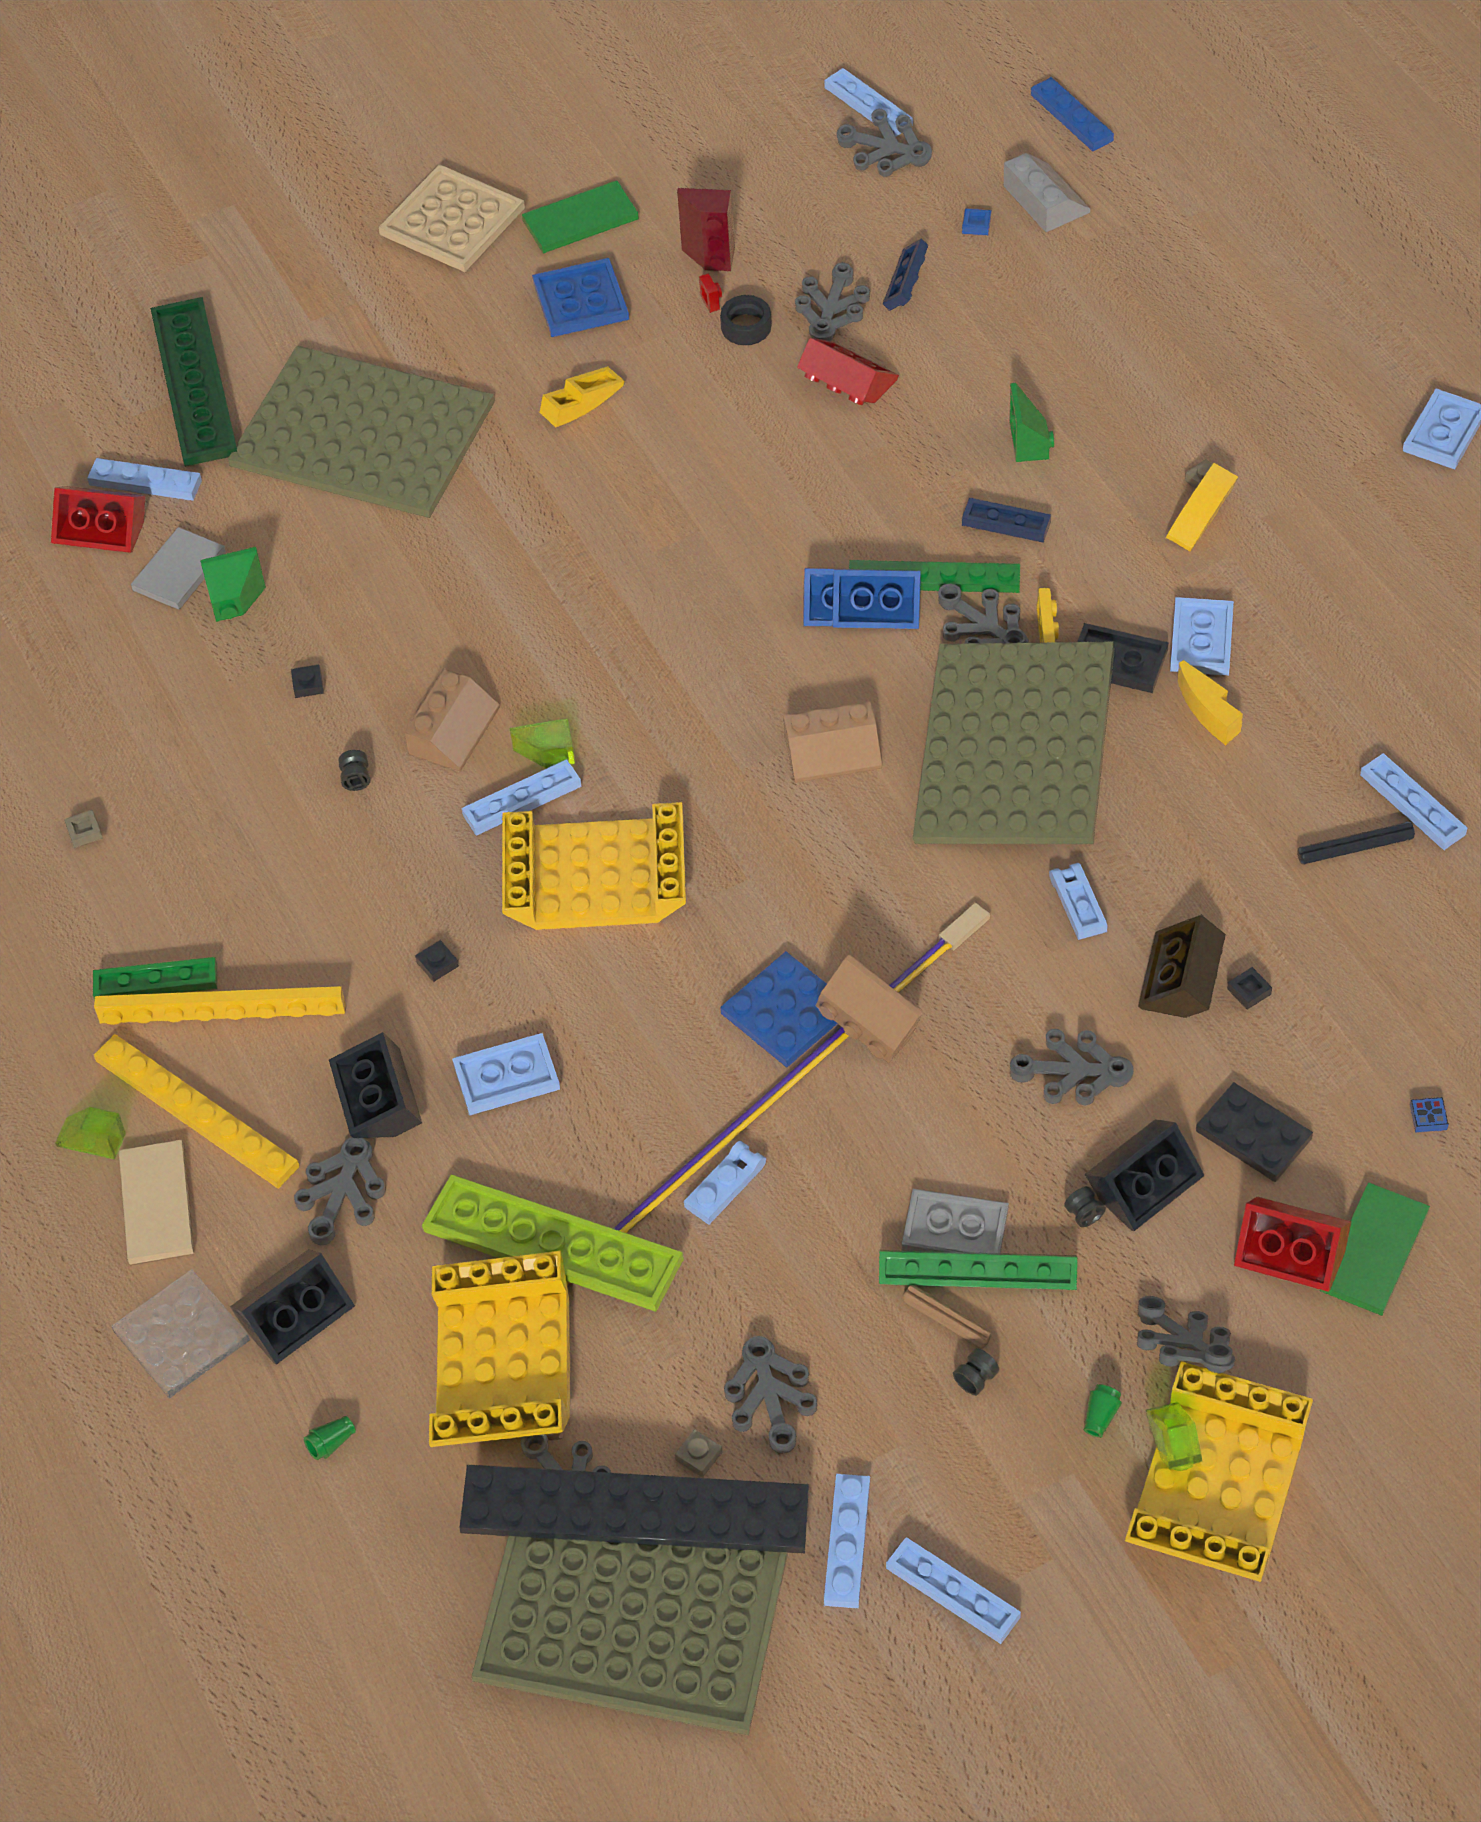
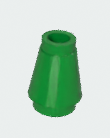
M1097 1384L1095 1390L1090 1391L1084 1432L1094 1437H1103L1104 1432L1122 1405L1120 1401L1121 1393L1118 1390L1107 1385Z
M343 1416L310 1429L309 1434L304 1437V1444L314 1459H327L356 1432L352 1421L347 1416Z

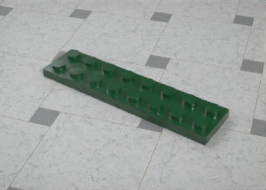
M203 297L150 308L184 466L228 458L231 453L237 452V446Z

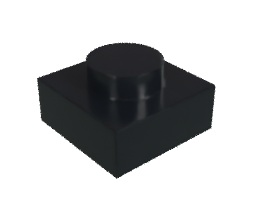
M319 664L291 669L295 698L324 694Z
M441 940L415 955L417 964L433 982L459 967L457 958Z
M1253 967L1230 980L1227 986L1231 994L1247 1010L1272 994V987Z

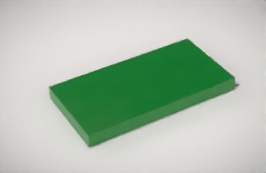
M617 180L522 214L524 224L542 253L639 219L638 211Z
M1368 1182L1351 1219L1346 1251L1331 1290L1329 1292L1320 1290V1292L1383 1316L1428 1215L1430 1206Z

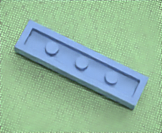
M844 68L824 80L825 89L871 122V114L874 110H885L888 118L887 122L895 137L901 134L897 130L895 123L898 116H909L913 126V118ZM883 116L876 117L877 120H881L883 118ZM907 122L900 123V126L907 125Z
M96 458L87 477L90 486L194 501L202 482L201 474L196 472Z
M1384 753L1361 768L1360 776L1443 850L1466 835L1467 827Z
M566 759L463 807L462 814L477 836L502 824L503 812H521L535 809L582 787L581 779Z
M836 1474L824 1606L859 1609L870 1476Z
M907 1537L886 1562L887 1570L1000 1644L1021 1618L1019 1610Z

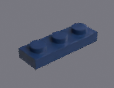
M922 238L902 250L883 301V305L889 311L898 306H904L912 297L911 292L919 278L918 273L925 261V254L928 248V244Z
M969 498L962 516V526L1043 543L1051 523V514Z

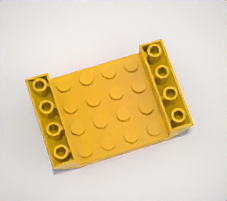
M682 802L652 804L653 818L546 825H534L532 811L503 812L502 913L535 930L660 922L686 904Z
M561 1251L432 1266V1297L438 1306L436 1413L429 1414L430 1447L563 1432L570 1418L569 1294Z
M1181 1361L1172 1388L1169 1409L1138 1508H1135L1125 1542L1261 1582L1269 1561L1301 1450L1313 1399L1228 1374L1214 1373L1207 1368Z

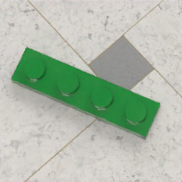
M215 957L93 970L94 1000L95 996L184 993L218 989L217 962Z

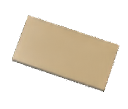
M182 1140L119 1150L127 1259L129 1264L194 1254L185 1154Z

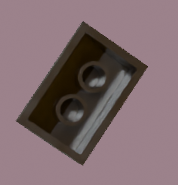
M1202 914L1156 931L1138 1007L1142 1010L1183 1018L1209 1010L1226 934Z

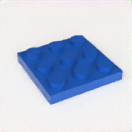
M609 258L532 275L533 284L551 337L629 320L628 309Z
M786 951L720 1007L721 1014L785 1067H789L838 1024L834 1020L825 1018L820 1013L819 1008L816 1007L820 993L827 983Z

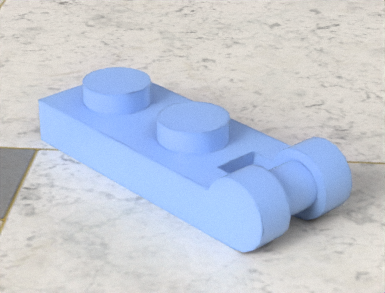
M1079 862L1071 864L1068 869L1064 870L1059 868L1049 870L1051 883L1059 895L1077 939L1080 940L1107 932L1108 925Z
M738 1141L725 1159L684 1200V1207L710 1225L762 1170L766 1163V1157L758 1152L754 1154L749 1150L747 1144ZM741 1161L747 1164L743 1170L737 1166Z

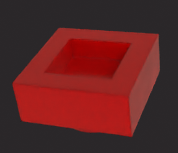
M709 273L699 276L700 296L709 312L720 310L719 298H722V291L719 283H714Z

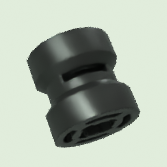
M360 750L343 752L338 759L339 768L342 771L340 775L342 786L349 791H358L366 788L371 782L370 774L367 770V754Z
M975 1348L967 1356L968 1361L966 1364L959 1365L953 1372V1377L957 1384L967 1393L975 1396L985 1388V1381L993 1379L999 1372L997 1362L987 1352L979 1348Z

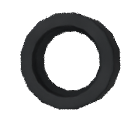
M754 295L733 297L721 308V331L727 340L737 345H753L761 342L771 332V310L768 303ZM744 314L754 315L761 319L759 322L749 326H740L731 322L735 317Z

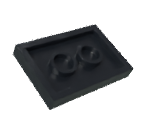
M1084 623L1077 641L1113 642L1115 651L1111 684L1153 693L1168 651L1169 642Z
M1235 1082L1231 1084L1196 1125V1132L1274 1182L1279 1179L1312 1140L1313 1136L1312 1131Z

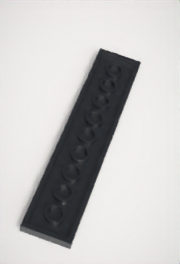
M467 1464L459 1528L460 1533L805 1554L809 1484Z

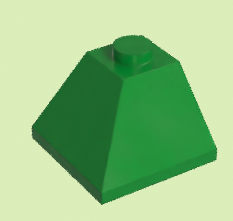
M1010 383L1009 423L1016 462L1049 459V448H1054L1053 431H1048L1046 419L1016 383Z
M256 547L200 560L216 622L244 615L266 588Z

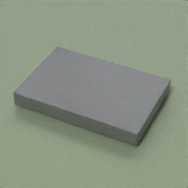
M178 527L131 583L132 590L180 610L205 579L200 560L225 554V546Z
M913 1189L902 1240V1250L1001 1253L1009 1203Z

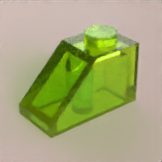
M568 718L510 728L513 751L544 768H549L566 759L570 764H575Z
M88 1107L66 1118L55 1144L57 1147L115 1160L126 1131L119 1113Z
M1178 1402L1145 1410L1160 1457L1169 1470H1187L1193 1467V1464L1203 1462L1195 1422Z

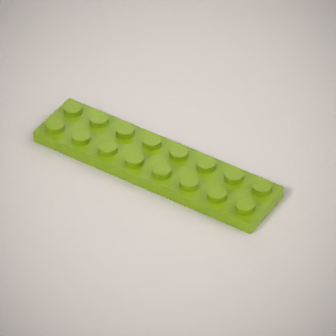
M452 1174L422 1224L425 1233L498 1258L561 1251L566 1281L655 1312L658 1310L684 1260L683 1252Z

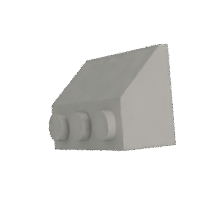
M1028 153L1004 162L1003 186L1045 232H1049L1090 213V208L1047 162Z

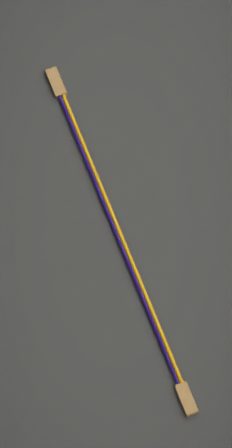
M974 903L939 934V942L889 986L899 993L946 950L951 949L954 951L990 919V913ZM843 1027L835 1032L613 1229L627 1233L847 1039L849 1036L845 1033Z

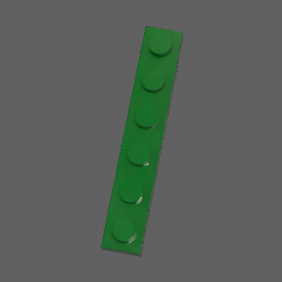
M849 560V569L921 571L920 591H939V588L945 584H954L960 588L961 592H983L987 589H994L1001 593H1020V564Z
M880 1250L879 1284L1077 1290L1078 1257L1077 1255Z

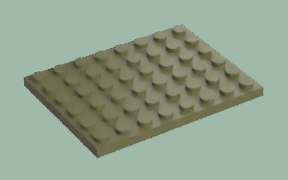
M296 346L236 444L237 452L230 454L228 458L229 466L430 518L495 402L494 394Z
M1113 642L939 645L913 831L915 844H1094L1115 651Z
M508 1536L472 1672V1681L749 1736L788 1553Z

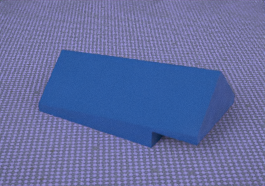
M805 568L803 626L919 629L921 571Z

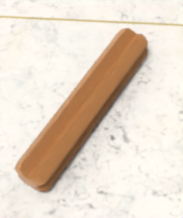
M910 1285L905 1291L903 1301L980 1348H984L991 1338L990 1330L915 1285Z

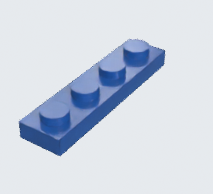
M1052 77L1031 87V96L1091 151H1095L1114 141V133Z

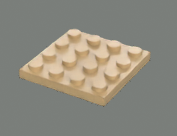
M439 164L379 226V233L385 238L466 272L524 210V200Z

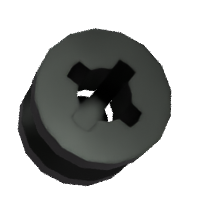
M1088 1186L1073 1192L1064 1203L1067 1211L1075 1214V1221L1080 1227H1087L1095 1223L1103 1216L1106 1209L1101 1201L1095 1200V1193Z

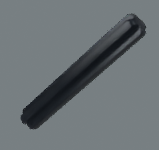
M1411 822L1401 823L1298 848L1297 855L1301 864H1308L1411 840L1415 836V830Z

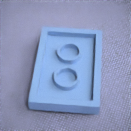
M1435 389L1405 440L1403 452L1455 470L1481 425V404Z
M1175 598L1170 672H1178L1179 663L1184 660L1203 674L1229 676L1234 601Z
M543 1033L452 1058L469 1116L560 1090L559 1080Z

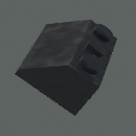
M382 1032L329 1059L346 1123L352 1138L396 1137L422 1124L400 1048L386 1034Z
M1157 1119L1153 1120L1085 1173L1099 1201L1131 1231L1138 1229L1205 1176L1176 1122Z
M310 1249L230 1306L249 1336L276 1365L355 1307L323 1255Z

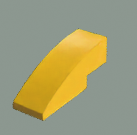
M608 366L568 378L563 389L542 396L539 413L552 425L559 427L601 405L623 387L625 381Z
M1213 463L1177 517L1166 538L1191 551L1233 490L1238 476Z
M1182 660L1179 663L1177 682L1188 707L1198 721L1224 745H1227L1241 732L1243 713L1227 703L1228 690Z

